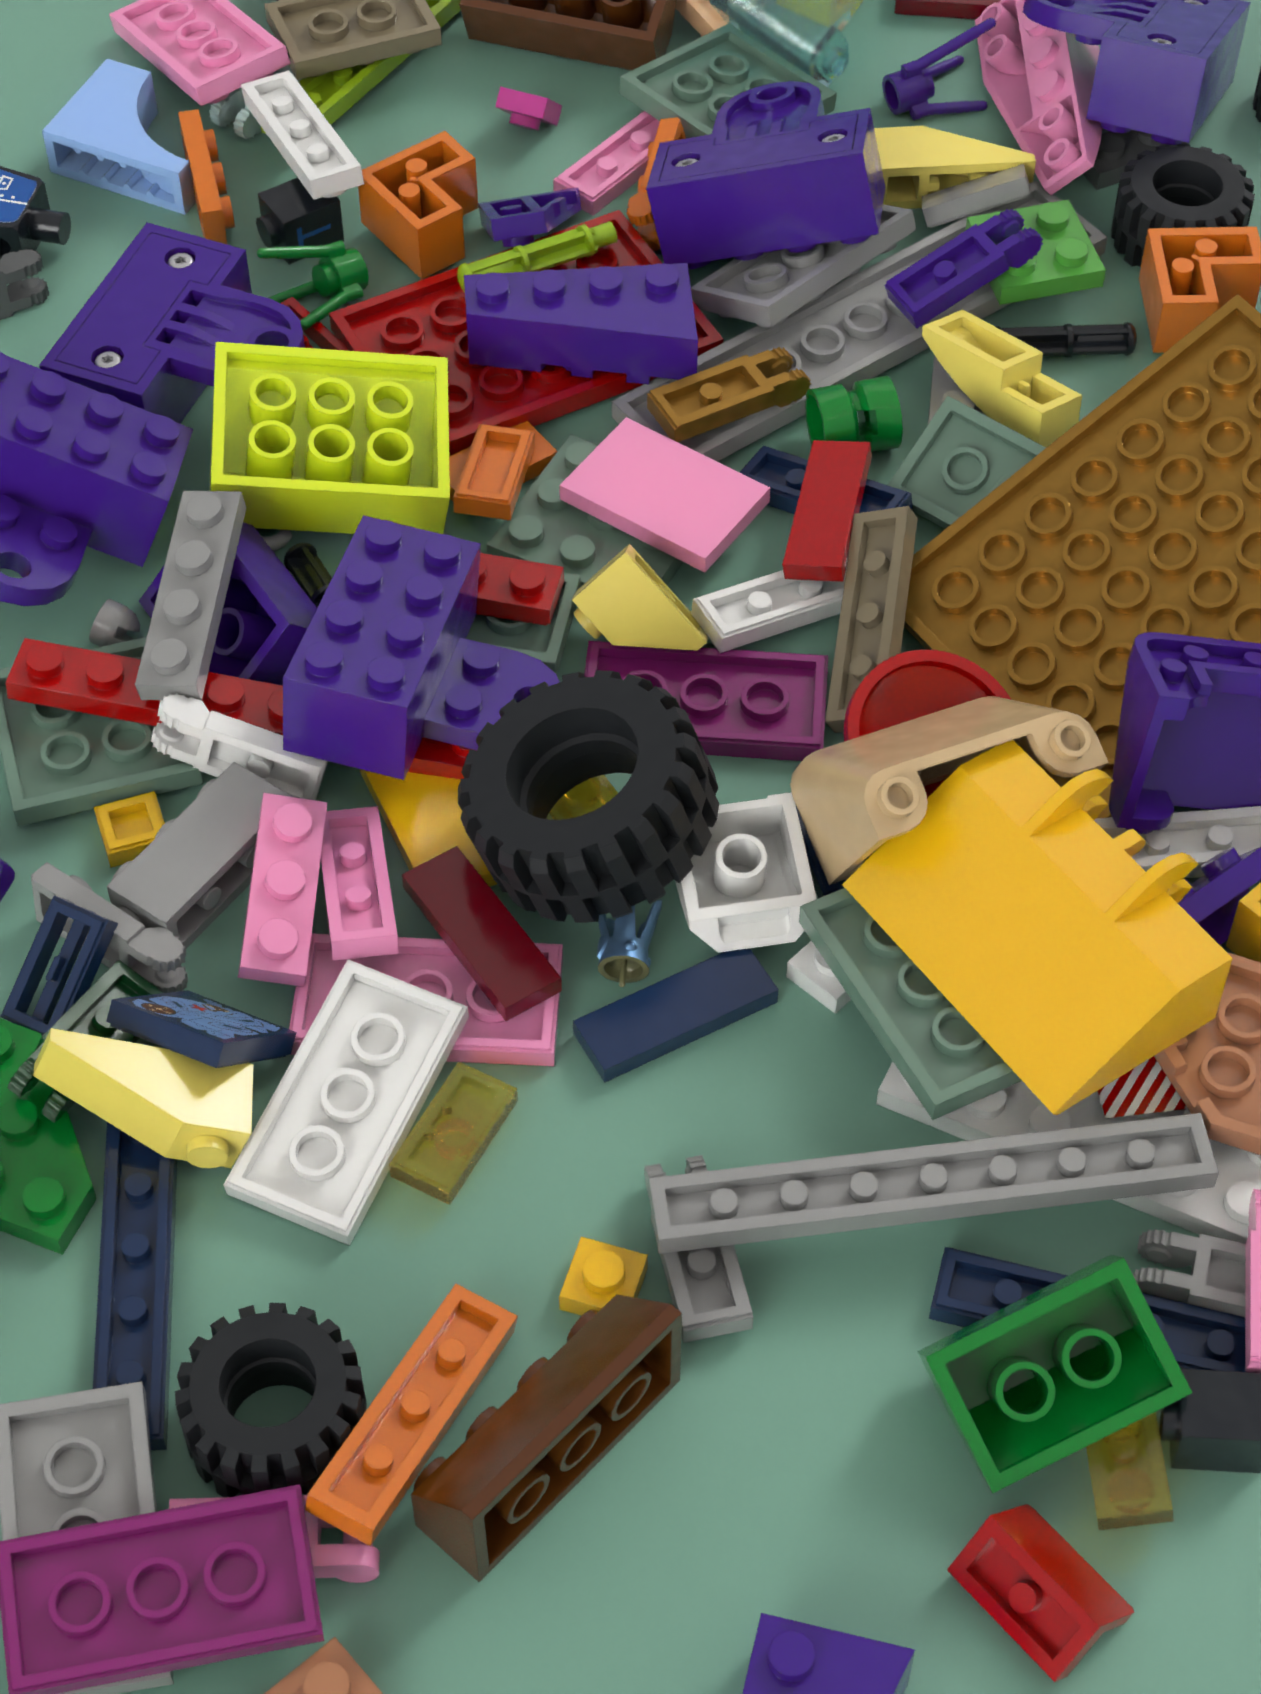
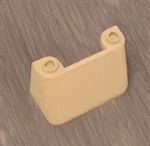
M996 696L981 697L811 753L802 760L792 773L790 783L792 797L830 885L848 879L864 863V860L885 841L904 835L917 827L926 815L928 805L924 786L947 779L965 762L996 745L1014 740L1062 787L1081 773L1094 769L1100 770L1109 763L1095 731L1089 722L1078 714Z

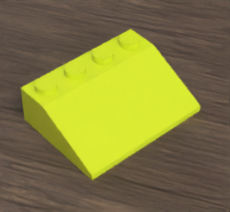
M216 342L210 491L242 492L246 504L243 522L253 525L255 528L354 534L364 515L444 534L450 501L448 358Z

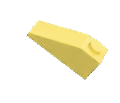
M926 126L874 128L885 183L883 201L885 205L905 209L922 208V196L1021 164L1025 166L1029 184L1034 179L1036 159L1032 153Z
M51 1028L34 1064L33 1076L165 1158L188 1161L191 1165L199 1168H232L251 1136L254 1064L251 1063L214 1068L167 1048Z

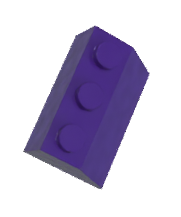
M244 522L209 672L283 686V676L317 607L255 527ZM164 566L139 600V603L150 618H152Z

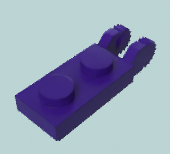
M1012 208L1010 210L1006 209L979 226L975 224L886 281L884 286L889 299L917 329L1009 270V267L1020 268L1026 264L1029 259H1033L1035 255H1038L1037 253L1043 245V239L1031 227L1022 230L1023 226H1025L1023 224L1025 220Z

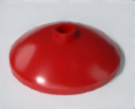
M921 649L907 651L886 659L872 669L859 683L846 710L844 742L981 697L996 696L1010 700L1011 698L994 677L966 658L939 650ZM945 780L924 786L927 798Z

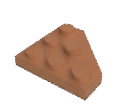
M1228 953L1233 960L1215 1019L1159 1052L1154 1057L1190 1113L1202 1114L1209 1139L1261 1155V962Z

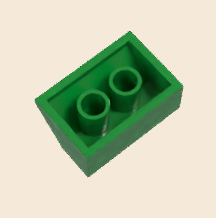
M1109 1255L917 1351L952 1422L992 1493L1193 1393L1125 1258Z

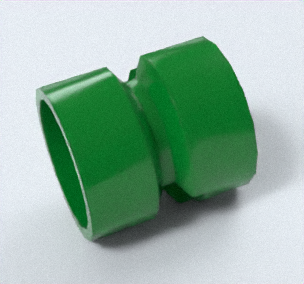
M889 376L854 381L851 391H847L842 384L808 389L805 399V413L811 446L813 440L870 442L871 453L900 447L903 435L901 407L896 388Z

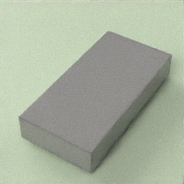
M1024 164L1014 166L922 196V211L927 227L933 228L1029 197L1031 192Z

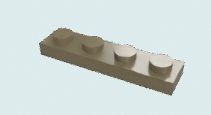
M909 506L854 514L825 722L834 733L844 732L846 710L859 683L877 665L901 653L918 521L917 516Z

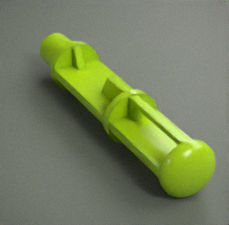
M610 221L591 228L582 224L576 229L524 246L518 245L513 247L512 250L469 264L463 263L458 267L457 271L459 285L465 293L464 275L543 271L585 256H594L598 248L617 242L616 229Z

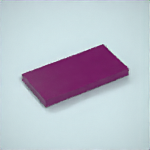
M588 640L585 677H594L596 670L615 671L620 673L622 680L628 674L651 681L653 687L665 689L676 698L680 708L686 711L706 755L802 761L811 753L824 748L829 655L733 649L719 653L717 648H700L698 651L617 646L612 645L610 642Z
M300 1484L0 1541V1609L9 1694H58L325 1641Z

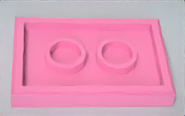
M627 417L559 485L560 500L704 573L770 502V487Z

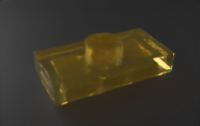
M458 1061L390 1162V1176L450 1205L518 1102L517 1088Z

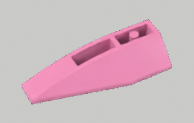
M1001 0L989 5L975 19V26L989 18L996 20L994 28L977 38L983 83L1021 150L1035 155V174L1044 190L1053 195L1095 164L1101 143L1102 127L1100 126L1101 122L1088 120L1086 116L1100 51L1099 45L1081 43L1075 39V34L1045 27L1030 20L1023 13L1025 0Z

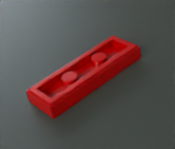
M813 440L782 563L785 579L844 581L854 514L860 511L872 459L870 442Z

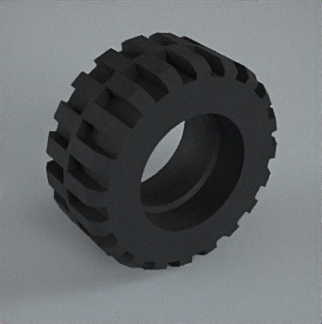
M596 670L594 677H585L583 673L575 672L562 675V682L548 686L544 681L530 688L531 695L517 703L512 699L500 709L499 714L501 718L494 725L487 722L478 734L475 741L478 749L477 751L469 750L461 771L464 779H461L458 786V804L462 810L460 818L465 831L502 892L508 893L513 903L524 910L532 912L537 910L542 918L565 922L567 915H571L575 923L598 922L599 915L610 913L613 918L633 913L631 906L646 899L649 904H652L666 894L664 887L672 880L680 883L693 868L691 862L693 855L702 856L712 837L708 827H713L717 821L719 802L715 796L718 791L715 773L686 711L680 708L676 698L663 688L653 687L652 682L644 678L628 674L622 680L619 672ZM605 774H632L622 790L600 808L575 818L562 820L546 819L557 801L578 784Z

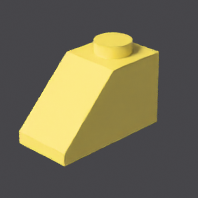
M631 544L627 545L583 584L572 598V601L578 607L573 614L580 625L595 639H598L603 634L612 645L698 651L707 643L708 636L689 609Z

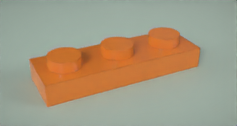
M199 109L178 112L185 159L190 163L195 202L203 237L227 244L225 229L235 228L230 196H219L227 194L222 163H211L219 161L214 130L203 129Z

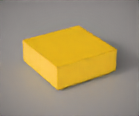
M155 791L93 807L110 868L133 861L155 839L157 832L165 824Z

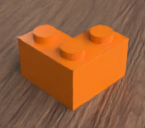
M443 131L362 170L364 185L358 186L361 222L421 280L465 258L463 215L478 208L476 159L451 135Z
M1257 226L1148 228L1139 283L1153 353H1165L1237 294L1251 306L1256 307L1261 286V241Z

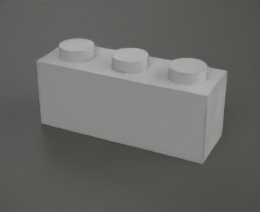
M233 762L217 779L208 781L199 791L197 798L176 819L167 821L159 829L155 839L133 861H128L119 867L111 882L107 885L111 904L116 907H126L134 912L145 925V928L165 927L173 932L174 937L179 936V940L184 941V946L187 948L250 885L263 793L293 796Z

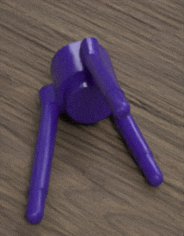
M989 18L921 58L901 65V70L885 75L882 81L885 101L894 115H900L909 111L912 119L915 121L929 115L986 110L988 103L984 100L928 103V99L934 97L935 94L932 78L962 65L964 58L961 55H957L931 67L929 66L994 28L996 20Z

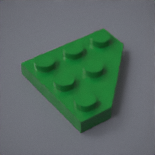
M0 1018V1231L63 1255L97 1197L68 1111L55 1123L41 1114L42 1109L45 1107V1101L54 1089L39 1080L31 1091L26 1092L20 1098L7 1088L14 1073L36 1050L42 1037L41 1033Z

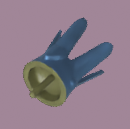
M662 900L653 902L647 919L641 924L637 936L635 930V905L631 906L633 913L616 918V920L607 919L606 914L599 915L598 923L601 937L598 940L597 957L600 959L598 971L603 977L619 982V986L624 987L626 983L637 982L648 976L651 959L648 957V948L661 911Z

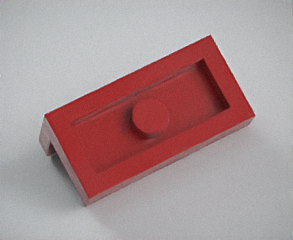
M1028 1504L990 1515L947 1569L961 1586L1054 1682L1067 1677L1104 1632L1125 1624L1134 1613L1131 1605Z

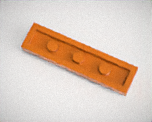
M455 1284L307 1494L305 1511L371 1546L513 1335L518 1316Z

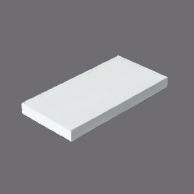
M348 959L224 1183L226 1194L350 1246L469 1018L468 1006Z

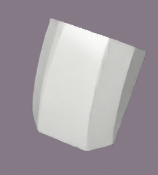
M792 792L768 795L766 799L719 805L717 821L713 827H708L712 837L702 856L693 855L691 858L692 870L680 883L675 881L690 931L718 953L796 942L804 932L803 927L799 923L800 906L816 900L817 897Z

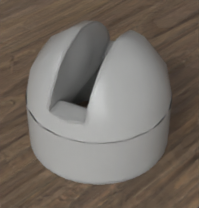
M108 599L100 608L93 622L89 641L102 647L134 640L126 633L128 630L140 632V623L137 615L127 606Z

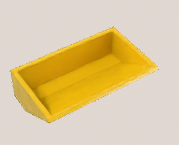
M1014 740L996 745L960 765L927 798L926 815L920 824L904 835L885 841L842 885L1053 1115H1059L1215 1019L1233 958L1178 904L1192 888L1184 878L1199 864L1189 854L1181 852L1166 857L1145 871L1132 858L1133 855L1140 852L1145 846L1146 840L1134 829H1130L1113 839L1094 821L1108 805L1098 795L1114 781L1106 772L1099 769L1085 771L1060 787Z

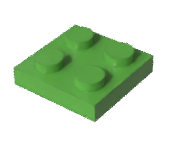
M1069 199L1013 209L1025 220L1023 222L1025 226H1023L1022 230L1024 228L1029 229V227L1035 229L1041 235L1043 245L1041 250L1038 251V255H1035L1033 259H1029L1026 264L1020 268L1009 267V270L989 282L999 305L1103 287L1106 269ZM1001 211L967 217L965 230L975 224L979 226L994 215H999Z

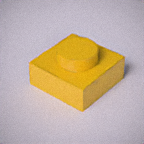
M581 1236L559 1295L560 1310L582 1316L591 1309L599 1312L616 1294L638 1298L648 1270V1255Z

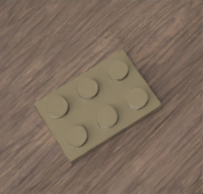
M279 0L265 4L267 23L275 38L286 46L290 60L289 66L296 80L307 77H319L328 72L357 65H368L377 60L406 53L413 54L423 49L442 45L441 27L425 0Z

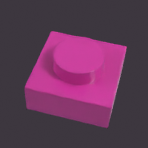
M501 86L495 105L496 108L511 115L510 124L539 131L541 122L557 126L562 105L549 98Z

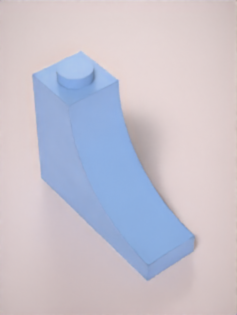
M106 59L42 130L50 172L184 215L195 204L189 161L166 151L157 145L147 134L149 126L158 114L152 73Z

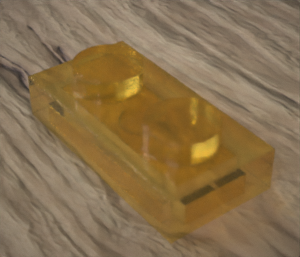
M1156 1412L1086 1446L1099 1530L1174 1522Z

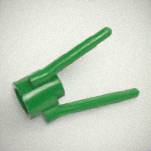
M342 240L327 245L263 247L257 250V256L261 259L321 258L319 263L312 268L313 281L267 297L279 303L291 297L297 300L316 292L323 297H332L300 320L302 330H307L329 316L330 312L336 311L346 303L362 298L364 296L363 290L368 286L369 274L362 255L354 248L345 249Z

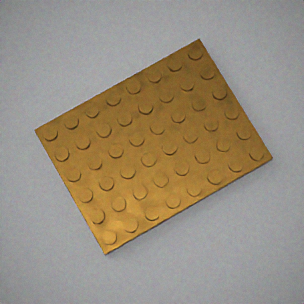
M1238 294L913 555L904 627L926 650L953 653L983 668L998 681L1011 700L1078 714L1088 721L1095 731L1109 762L1100 770L1106 772L1111 778L1127 661L1134 639L1139 634L1160 632L1261 643V313ZM1111 784L1098 795L1107 803H1109ZM1109 804L1097 818L1112 817L1109 811Z

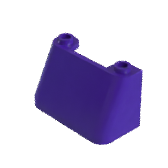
M1145 632L1139 634L1134 639L1127 661L1112 773L1114 781L1111 783L1108 803L1109 811L1117 828L1134 829L1138 834H1148L1154 830L1166 828L1171 822L1174 813L1173 806L1212 810L1261 806V643L1160 632Z

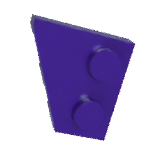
M578 187L478 203L481 225L493 241L502 240L503 247L524 246L535 242L534 235L548 233L582 210Z

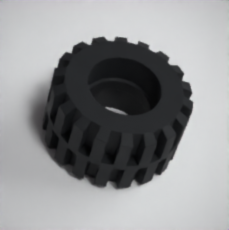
M1166 144L1156 146L1155 151L1145 150L1137 154V160H1130L1125 165L1124 172L1121 173L1111 226V238L1115 239L1113 246L1117 253L1125 254L1124 261L1130 266L1141 267L1148 228L1248 227L1255 194H1253L1254 185L1252 179L1246 177L1247 171L1241 165L1232 164V158L1223 153H1213V149L1203 146L1195 148L1190 147V144H1178L1177 147H1170Z
M269 1303V1312L259 1314L255 1313L254 1305L238 1309L239 1320L229 1323L223 1316L210 1325L213 1335L210 1340L199 1336L189 1347L192 1362H181L177 1374L180 1390L175 1391L176 1409L190 1458L194 1460L197 1473L204 1482L208 1483L213 1480L217 1494L222 1497H235L238 1492L241 1495L299 1484L302 1494L307 1495L367 1410L361 1367L358 1366L356 1351L349 1339L342 1341L340 1328L329 1318L318 1325L316 1312L312 1309L300 1306L295 1315L287 1313L286 1303ZM270 1386H293L304 1390L312 1396L307 1407L298 1416L281 1425L256 1427L234 1418L237 1409L243 1401L253 1393Z

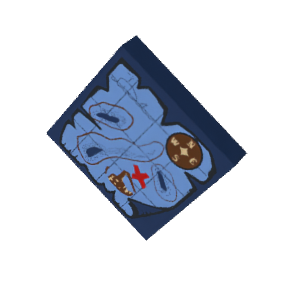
M189 990L112 999L106 1021L114 1028L214 1068L291 1055L297 1033Z

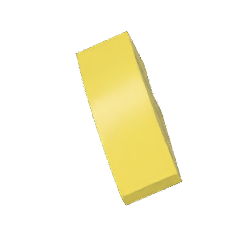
M963 309L923 325L922 337L939 363L959 388L986 416L1046 448L1079 422L1082 395L1041 373L1043 352Z

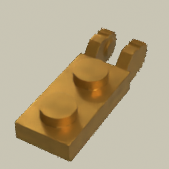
M778 347L750 357L746 354L650 390V393L647 394V409L670 439L681 442L773 407L774 404L782 408L790 405L793 401L797 402L810 389L811 380L802 369L798 370L796 368V370H792L793 357L784 347L782 349Z

